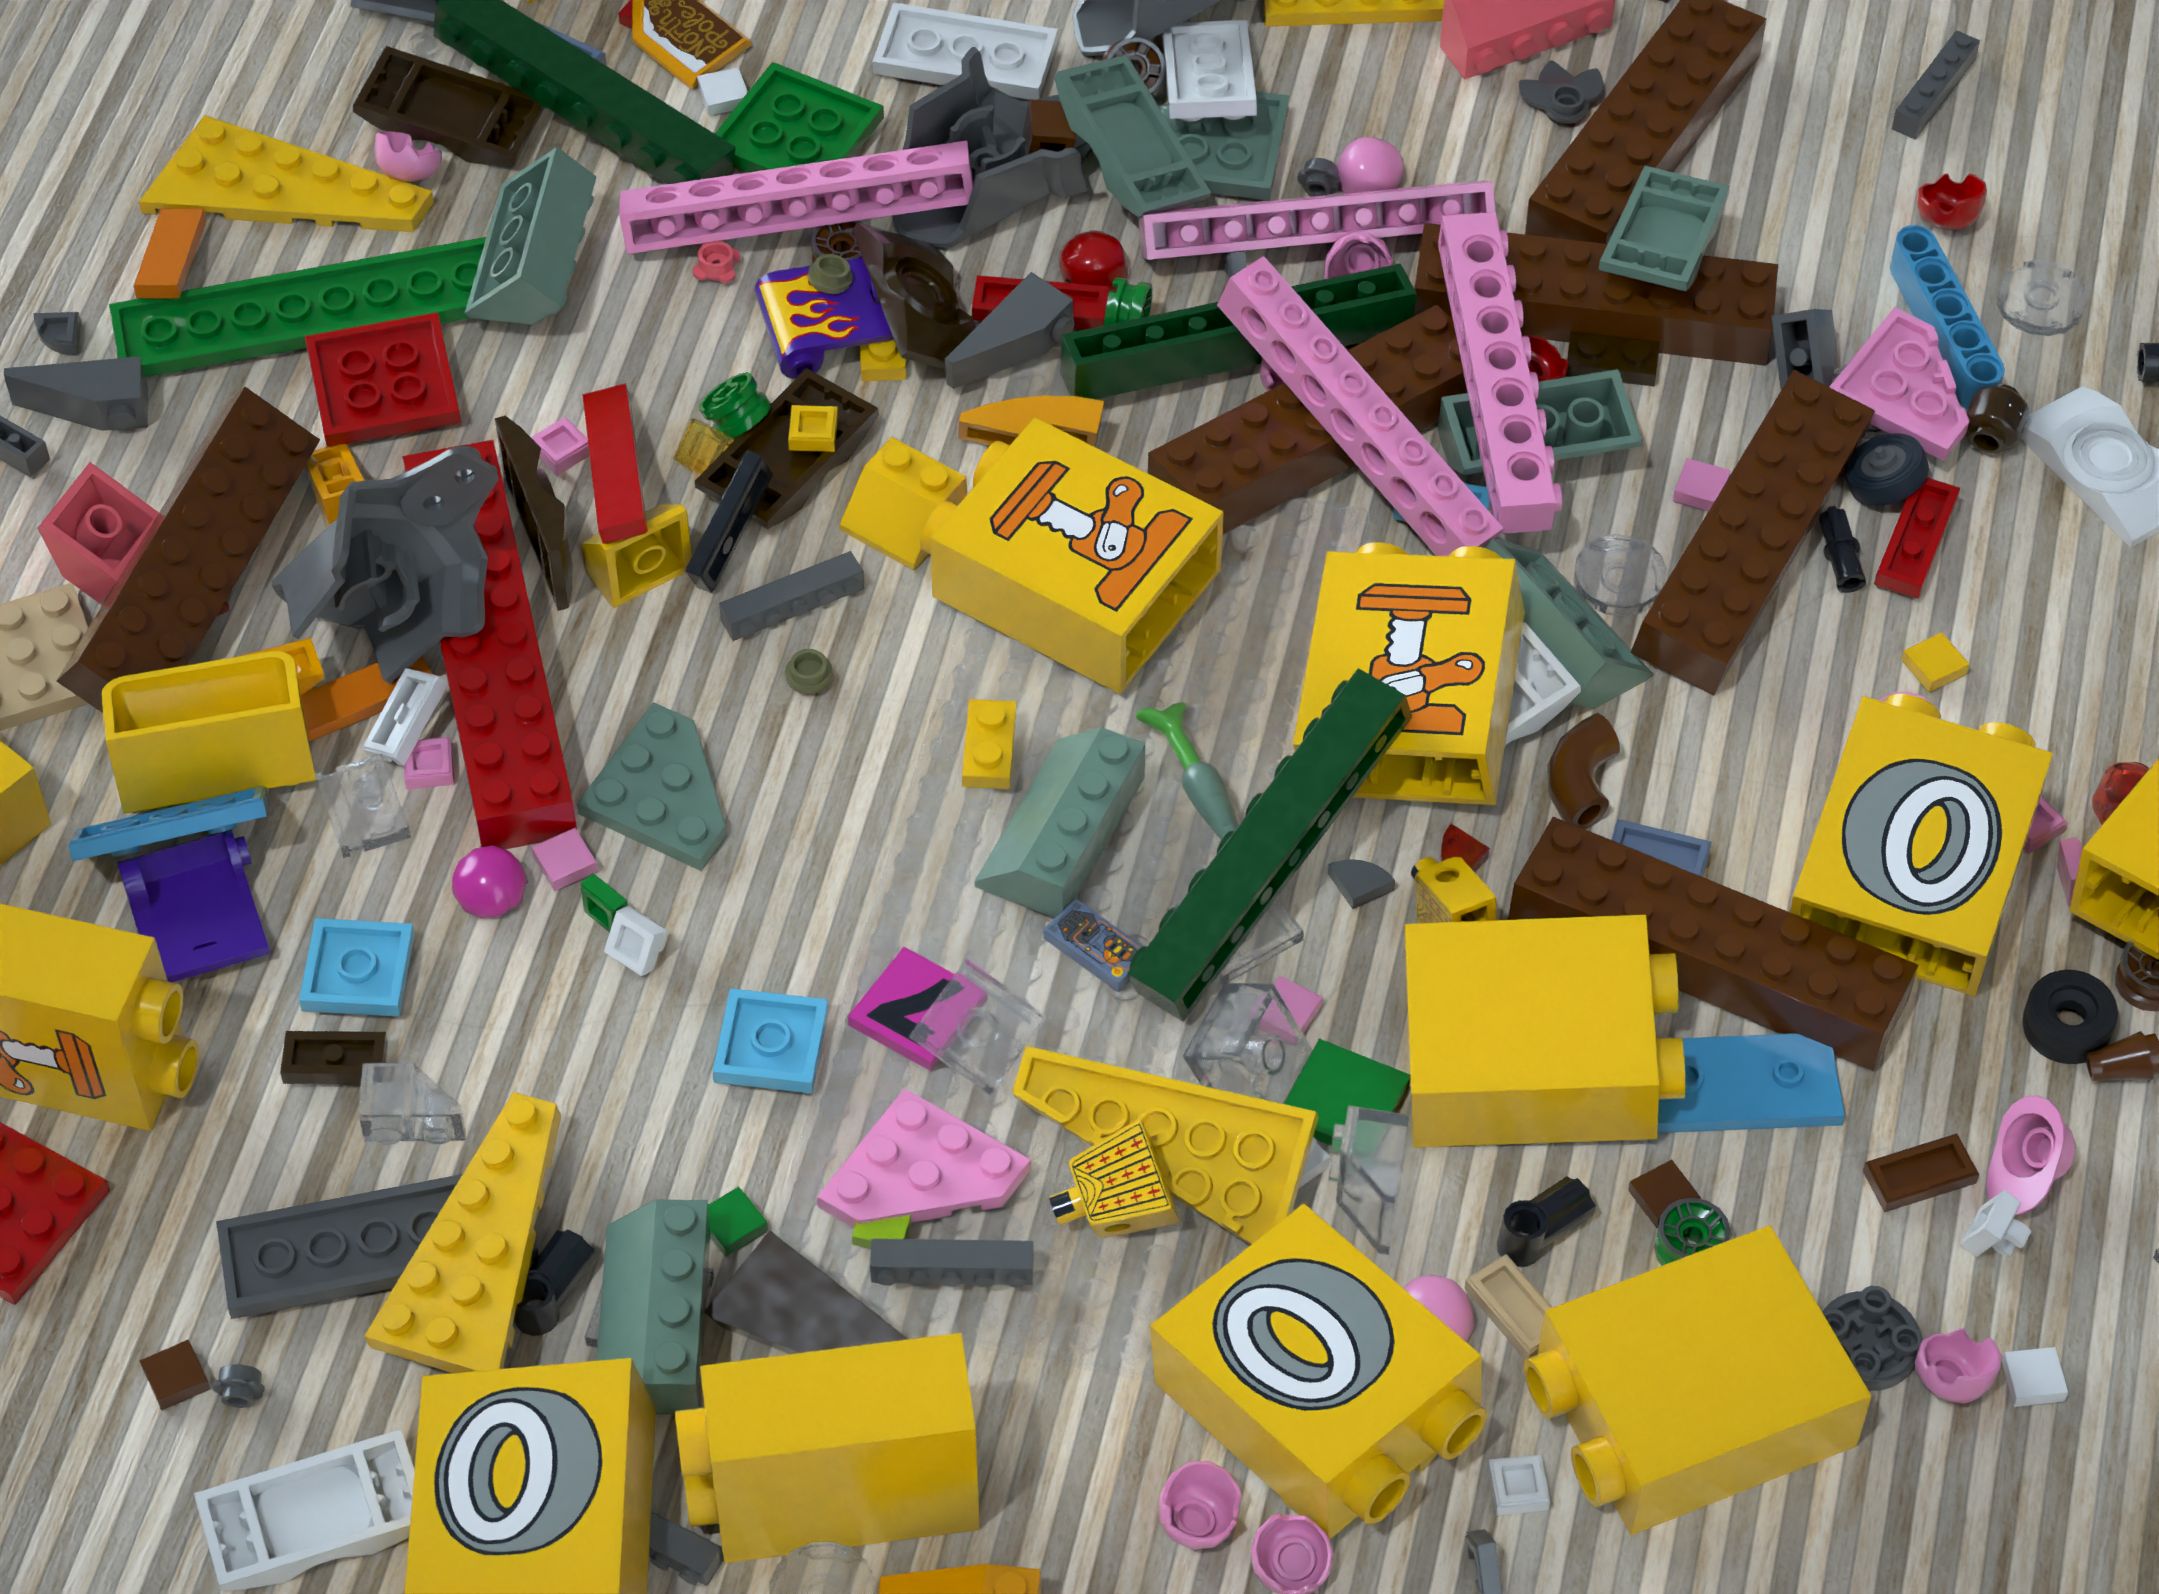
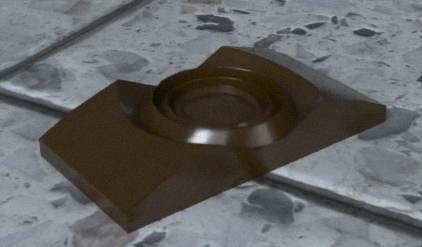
M385 46L353 103V112L382 131L409 134L412 140H426L444 146L468 163L487 165H515L544 110V107L517 88L389 46Z
M857 223L852 231L901 358L946 370L945 358L975 329L974 318L958 306L957 295L954 290L953 265L937 248L927 242Z
M806 368L771 403L770 410L760 422L739 435L694 481L695 488L720 502L746 451L761 455L772 471L773 477L751 520L769 529L802 509L817 483L831 469L850 459L879 415L878 407ZM792 405L837 407L838 422L835 452L789 450L788 438Z
M505 415L495 418V425L505 482L558 611L569 608L572 594L573 562L569 549L565 505L555 497L545 471L538 468L541 447L522 427Z

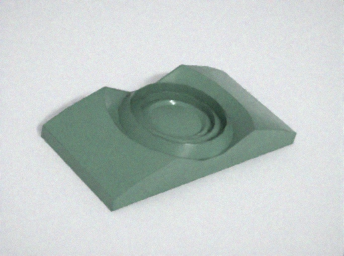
M1127 54L1057 72L1054 80L1071 131L1090 145L1099 160L1106 189L1126 209L1138 218H1142V215L1168 211L1204 201L1210 197L1211 191Z
M1644 166L1602 255L1599 270L1687 291L1696 280L1709 242L1714 239L1729 195L1730 186Z

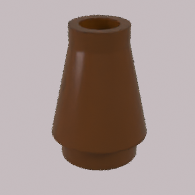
M2139 1031L2101 1049L2087 1052L2086 1065L2091 1081L2153 1080V1074L2159 1073V1040L2156 1034L2144 1035L2142 1031Z

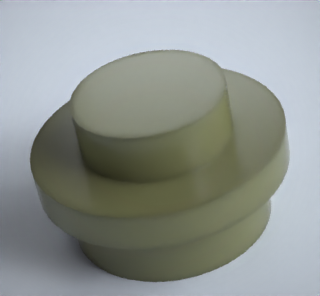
M834 254L819 256L808 271L809 283L817 290L828 294H840L847 291L853 279L849 263L844 258Z
M803 649L796 652L785 669L788 685L793 690L803 694H814L824 690L831 683L833 677L830 661L824 654L814 649Z

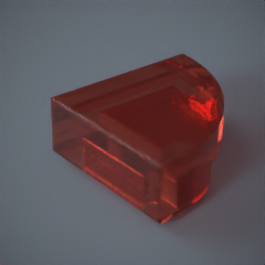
M1451 823L1443 835L1440 859L1442 862L1452 857H1461L1476 872L1489 858L1490 848Z

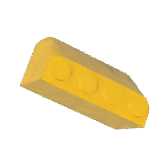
M268 651L127 675L110 681L102 690L105 740L124 814L195 802L259 786L269 789L280 786H293L316 780L296 666L293 657L288 653Z

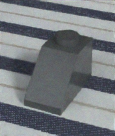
M1810 309L1771 316L1780 389L1782 390L1793 370L1829 387L1832 383L1838 355L1832 310Z

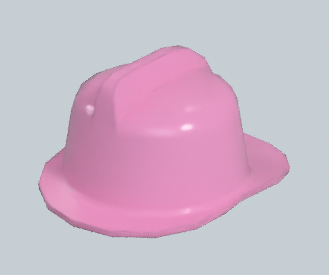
M2040 1096L2021 1098L2013 1103L2005 1113L1999 1128L1997 1143L1988 1169L1986 1189L1989 1200L2003 1190H2006L2020 1200L2021 1203L2014 1215H2022L2036 1208L2047 1196L2053 1182L2065 1175L2072 1166L2076 1154V1142L2073 1133L2063 1121L2060 1111L2050 1100Z

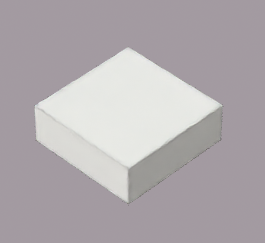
M739 67L697 76L698 88L708 116L733 111L748 93Z
M2056 1347L2004 1352L2002 1364L2014 1407L2065 1402L2068 1390Z
M1541 1454L1489 1459L1488 1474L1496 1516L1549 1510L1550 1499Z

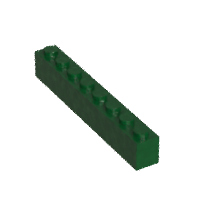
M440 0L435 4L434 37L666 184L733 175L736 149L734 145L504 1Z
M1401 263L1291 286L1343 346L1365 342L1414 317L1417 293ZM1218 302L1062 334L1060 374L1070 396L1100 399L1259 365L1262 362V356L1217 306Z
M1359 668L1348 681L1344 680L1337 686L1327 710L1320 718L1317 717L1309 723L1299 747L1292 756L1287 755L1281 760L1276 768L1274 780L1264 793H1258L1254 796L1247 807L1246 817L1235 831L1228 832L1222 838L1215 858L1206 869H1201L1194 875L1189 884L1187 895L1177 908L1173 907L1166 912L1160 922L1159 932L1149 945L1141 947L1133 956L1127 974L1136 993L1182 1022L1185 1021L1411 720L1412 714L1405 694Z

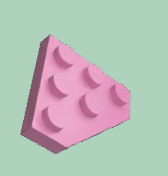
M1894 307L1829 387L1874 409L1875 413L1870 422L1871 425L1889 434L1909 435L1921 444L1925 452L1945 461L1967 433L1969 419L1965 408H1961L1955 394L1957 387L1947 360H1943L1938 348L1939 339L1934 326Z
M904 1088L819 1193L817 1205L818 1208L853 1228L856 1222L861 1224L911 1215L912 1223L952 1216V1210L981 1205L982 1210L1003 1207L1030 1172L1031 1159Z

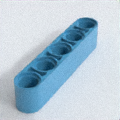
M1908 225L1901 228L1897 233L1890 271L1913 316L1934 326L1939 339L1938 348L1943 360H1947L1957 387L1955 394L1958 402L1963 408L1968 410L1976 391L1982 387L2002 384L2005 372L2004 364L1935 235L1924 226Z

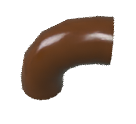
M1599 713L1583 719L1560 738L1547 765L1549 797L1561 819L1583 829H1588L1594 825L1607 811L1609 800L1596 784L1595 772L1598 767L1607 760L1617 756L1620 751L1619 740L1614 728Z

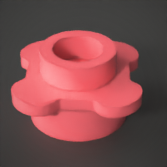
M722 241L707 242L702 245L697 252L698 265L692 269L693 276L698 280L709 279L716 282L720 281L721 283L732 282L736 277L734 271L735 264L741 260L739 251Z

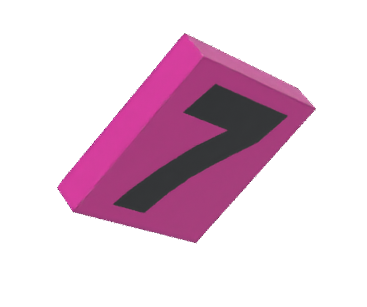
M903 947L848 1015V1025L932 1071L987 1001L986 991L914 951Z

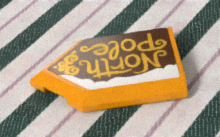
M633 0L632 42L691 90L698 86L697 76L717 72L752 46V41L701 0Z

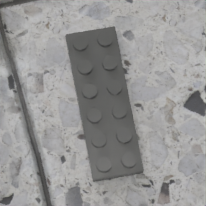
M463 1174L216 1221L227 1305L231 1319L394 1288ZM536 1237L531 1261L536 1260L539 1256Z

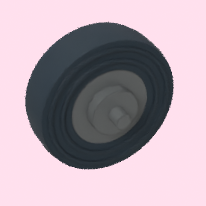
M1893 433L1877 436L1857 447L1844 472L1848 487L1857 500L1864 504L1881 506L1899 502L1914 494L1926 481L1929 465L1923 447L1915 438L1905 434Z

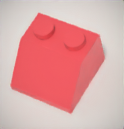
M89 462L37 529L62 577L101 604L113 589L159 512L93 463Z

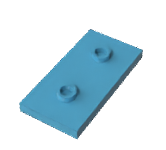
M259 786L78 828L68 844L72 862L111 853L113 857L127 855L141 850V845L208 830V834L229 831L237 828L236 823L266 817L270 802L266 787Z
M1797 1033L1682 1038L1685 1062V1098L1659 1100L1657 1133L1843 1125L1845 1113L1833 1048Z

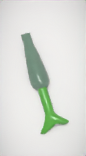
M1186 703L1172 704L1163 711L1152 708L1140 709L1136 714V719L1148 724L1167 737L1185 770L1182 777L1183 789L1205 822L1220 840L1228 832L1235 831L1239 824L1219 772L1211 764L1201 762L1183 729V713L1186 710Z

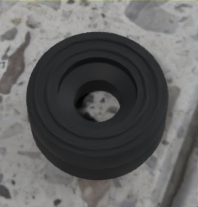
M2078 970L2051 972L2038 980L2029 993L2022 1019L2025 1036L2038 1053L2052 1061L2064 1064L2085 1063L2087 1052L2096 1051L2108 1046L2118 1018L2117 1003L2111 990L2101 980L2091 974ZM2065 1008L2073 1009L2081 1014L2083 1022L2078 1025L2065 1024L2058 1018L2056 1012Z

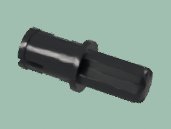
M1836 506L1827 507V511L1820 513L1819 516L1826 543L1823 549L1824 556L1827 560L1831 561L1836 577L1837 589L1844 593L1858 591L1866 584V578L1858 556L1861 547L1860 543L1852 535L1845 510L1837 509Z

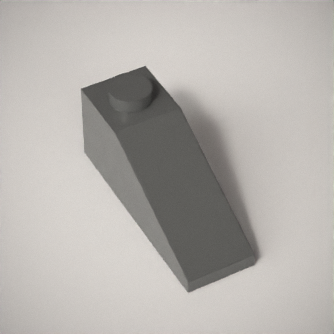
M1031 272L945 358L947 385L955 389L1046 354L1057 342L1061 343L1062 334L1071 333L1074 328L1073 299Z
M141 356L4 368V378L12 405L101 431L148 427V384Z

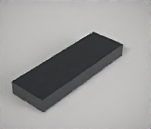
M746 451L685 570L699 589L709 593L715 590L773 477L772 471L759 454Z

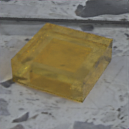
M692 418L673 459L702 474L735 439L699 419Z

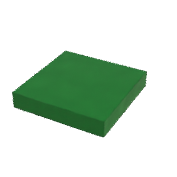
M1319 1038L1284 1104L1316 1111L1319 1117L1313 1136L1316 1140L1371 1161L1410 1085L1411 1075Z

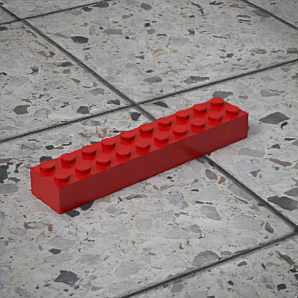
M494 440L460 445L477 449L482 456V460L497 468L499 476L497 484L487 496L474 523L488 554L484 586L485 624L482 630L475 635L464 638L444 636L439 642L481 847L493 845L506 850L542 843L573 828L577 829L573 799ZM455 447L402 456L405 472Z

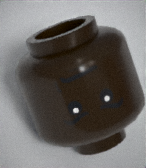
M2006 384L1986 386L1976 391L1966 412L1969 419L1966 436L1969 438L1970 443L1978 450L1991 454L2000 453L2016 446L2029 416L2030 410L2027 402L2015 388Z

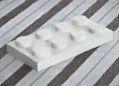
M893 2L872 61L873 74L945 85L962 75L961 60L971 47H976L981 52L985 75L990 86L1012 97L1040 99L1058 43V29Z
M1247 20L1182 22L1163 32L1170 119L1179 118L1183 121L1192 122L1198 121L1203 117H1223L1229 120H1238L1245 116L1257 115V99Z

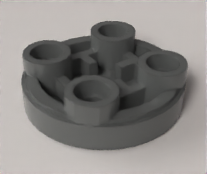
M1869 1286L1863 1289V1291L1844 1294L1834 1299L1825 1307L1822 1313L1868 1391L1891 1388L1909 1376L1915 1367L1922 1334L1912 1314L1901 1303L1891 1298L1890 1293L1885 1288Z

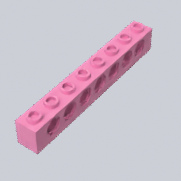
M967 141L620 191L619 218L627 254L967 205L974 185Z
M1481 180L1177 209L1142 215V218H1138L1142 258L1151 260L1336 242L1340 237L1354 232H1367L1377 238L1423 233L1424 223L1441 225L1442 216L1495 212L1493 182Z
M1496 212L1442 216L1438 247L1492 515L1504 528L1500 534L1551 530L1555 511H1561L1562 492L1560 484L1552 482L1551 473L1554 471V454L1552 446H1545L1543 436L1546 435V416L1544 409H1537L1535 400L1538 399L1539 394L1538 378L1536 372H1529L1528 363L1531 360V346L1529 337L1521 335L1520 328L1523 326L1522 303L1520 300L1514 301L1513 292H1515L1516 288L1515 269L1513 265L1506 264L1505 257L1508 255L1506 230H1499Z
M1262 256L1230 277L1217 306L1436 556H1449L1455 549L1465 546L1484 548L1492 538H1498L1504 529L1502 525L1265 256Z

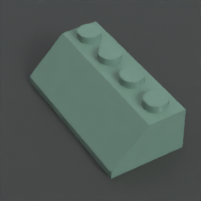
M558 147L501 184L465 310V314L470 318L534 325L549 314H557L565 305L568 297L565 292L569 277L576 267L574 259L578 244L585 234L583 225L586 214L594 201L592 192L597 176Z
M1618 369L1538 382L1539 394L1538 399L1535 400L1537 409H1544L1546 435L1543 436L1545 446H1552L1554 460L1642 446V438ZM1468 393L1442 397L1438 434L1448 465L1463 475L1484 472Z
M1492 538L1484 547L1494 551L1503 559H1515L1525 610L1523 623L1525 622L1581 687V692L1567 705L1568 707L1572 708L1576 705L1596 709L1647 681L1653 674L1637 656L1630 653L1631 649L1541 551Z
M1103 727L1058 739L975 879L974 886L1056 918L1076 899L1144 780L1145 743Z
M655 1199L607 1225L596 1361L632 1358L656 1407V1414H675V1411L696 1409L700 1406V1366H702L704 1311L706 1310L711 1234L708 1200Z

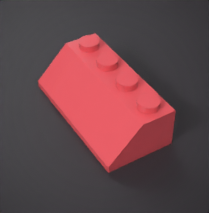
M1444 0L1440 48L1465 80L1611 27L1615 0Z

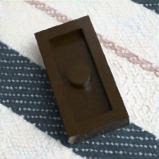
M1570 332L1567 355L1569 365L1566 377L1618 369L1623 383L1654 387L1660 341Z
M286 1031L280 1071L283 1084L383 1085L388 1048L386 1032Z

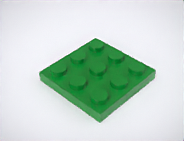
M772 62L715 134L736 147L734 167L746 172L845 159L856 155L884 119V106Z

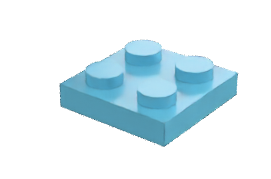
M315 918L299 997L301 1011L400 1017L415 936L413 924Z
M730 988L713 1067L714 1083L813 1094L829 1012L828 999Z

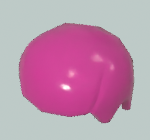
M493 845L473 849L458 862L452 877V891L458 903L465 912L481 919L499 917L511 908L520 905L523 900L525 886L528 884V879L521 862L510 851Z

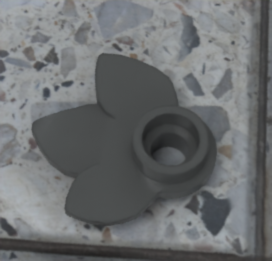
M1551 60L1540 72L1538 80H1520L1519 90L1526 102L1545 109L1551 119L1560 123H1575L1586 116L1588 104L1601 97L1603 78L1597 68L1586 70L1574 77L1555 61Z

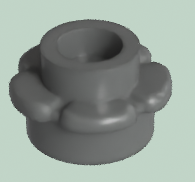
M1324 158L1308 160L1304 165V169L1297 176L1298 182L1303 185L1306 193L1313 197L1334 193L1339 188L1338 167L1332 161Z
M231 1364L221 1367L219 1379L212 1383V1389L214 1392L219 1393L221 1402L236 1408L251 1406L253 1399L262 1397L265 1387L261 1384V1371L255 1367L242 1364Z

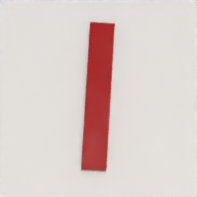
M625 383L582 394L597 524L602 544L646 534L648 526L631 400L627 385Z

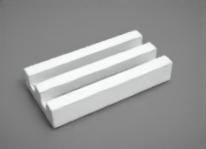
M405 668L365 741L362 750L371 758L378 759L380 757L387 762L393 760L397 764L405 766L448 684L439 676Z

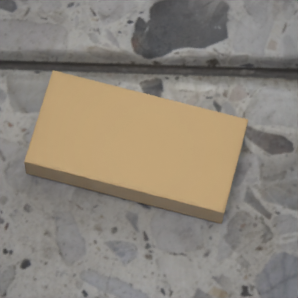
M1505 1254L1465 1279L1464 1289L1526 1360L1538 1354L1544 1312L1553 1307L1509 1256Z

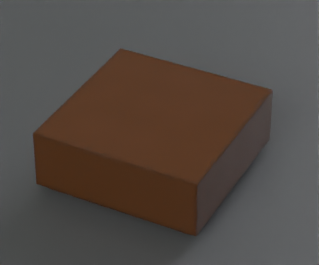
M1673 1160L1629 1182L1628 1191L1656 1228H1658L1661 1214L1668 1205L1679 1199H1701L1700 1195Z
M189 1339L139 1360L161 1410L210 1389L208 1380Z

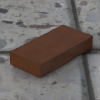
M1957 1133L1867 1161L1863 1168V1173L1884 1213L1976 1184L1979 1173Z

